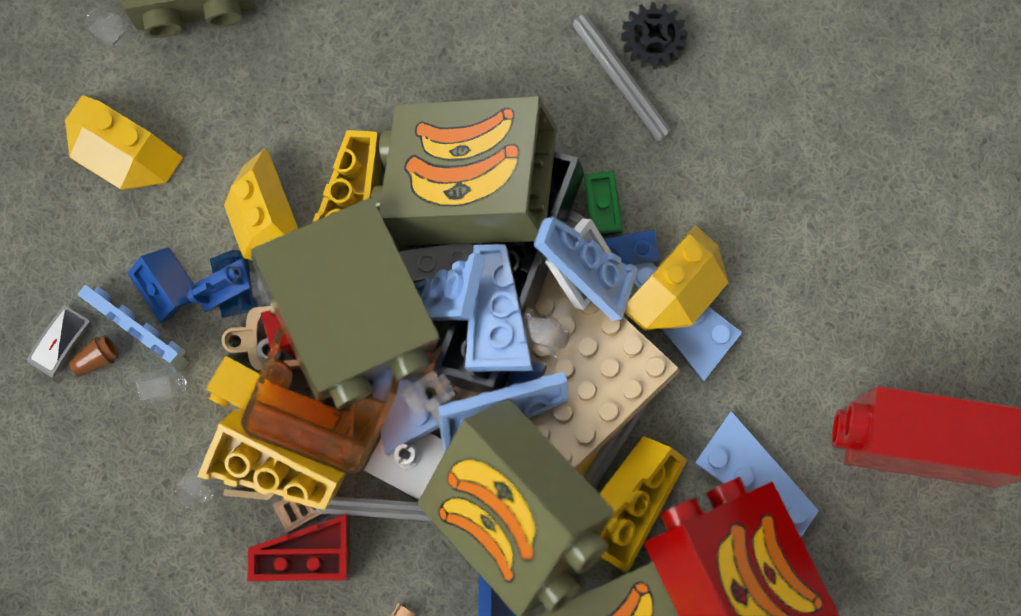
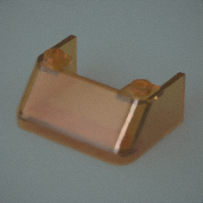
M278 327L241 419L243 430L254 438L341 472L354 474L361 471L366 465L397 396L399 382H397L393 374L382 400L368 396L352 404L348 413L288 389L292 381L291 368L285 362L274 358L285 330Z

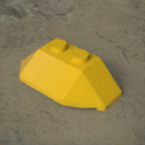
M82 95L65 119L69 157L120 190L166 184L184 159L151 132L95 99Z
M263 149L242 167L230 188L224 204L243 258L252 260V248L298 229L268 150Z
M694 225L628 300L624 313L644 331L691 327L729 283L718 244L697 225Z

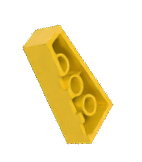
M346 131L333 166L332 177L329 184H326L323 192V201L318 213L314 216L313 222L370 198L373 188L380 185L383 163L379 150L381 136L378 132Z
M227 356L223 357L205 391L211 394L208 399L225 408L229 403L238 408V412L253 420L257 418L268 424L267 427L283 435L287 434L296 439V442L319 452L338 420V417Z
M643 436L599 493L616 511L600 535L609 545L606 552L600 558L601 561L625 573L629 572L687 462V459L673 448Z

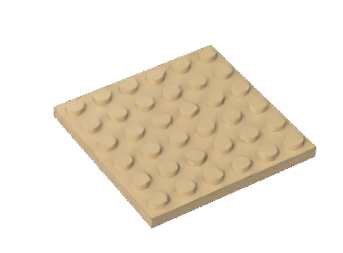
M548 270L525 335L531 361L545 363L547 367L543 376L564 372L568 381V402L528 419L567 461L578 470L676 377L680 371L672 361L624 317L623 319L612 321L592 301L584 310L574 308L551 270ZM442 345L433 353L434 358L431 360L433 365L418 374L425 389L433 397L440 393L444 396L452 390H456L458 394L452 397L450 402L479 395V393L445 384L439 380L433 368Z

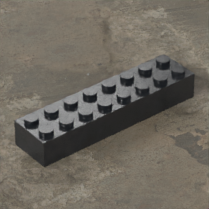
M554 152L547 218L554 217L566 224L584 176L579 157ZM535 241L482 243L481 245L505 244L508 249L522 321L526 332L549 270L546 264L548 258L534 246ZM452 320L433 368L442 383L479 394L505 388L511 371H468L466 369L469 320Z

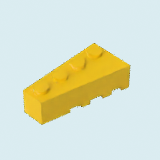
M233 410L219 423L197 477L207 480L211 477L220 479L226 485L237 487L239 484L254 488L257 493L264 495L273 493L283 496L284 500L325 510L337 495L349 468Z

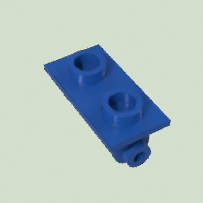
M655 230L604 239L610 251L621 257V262L625 265H637L660 260Z
M243 259L235 261L197 282L196 285L191 286L187 293L188 300L192 303L202 304L204 312H207L252 288Z

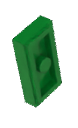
M615 171L584 174L589 219L593 221L601 236L623 233Z

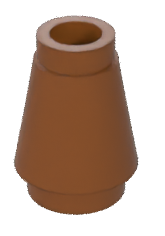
M108 336L95 337L69 361V365L74 374L80 377L113 364L114 359L119 356L115 344Z

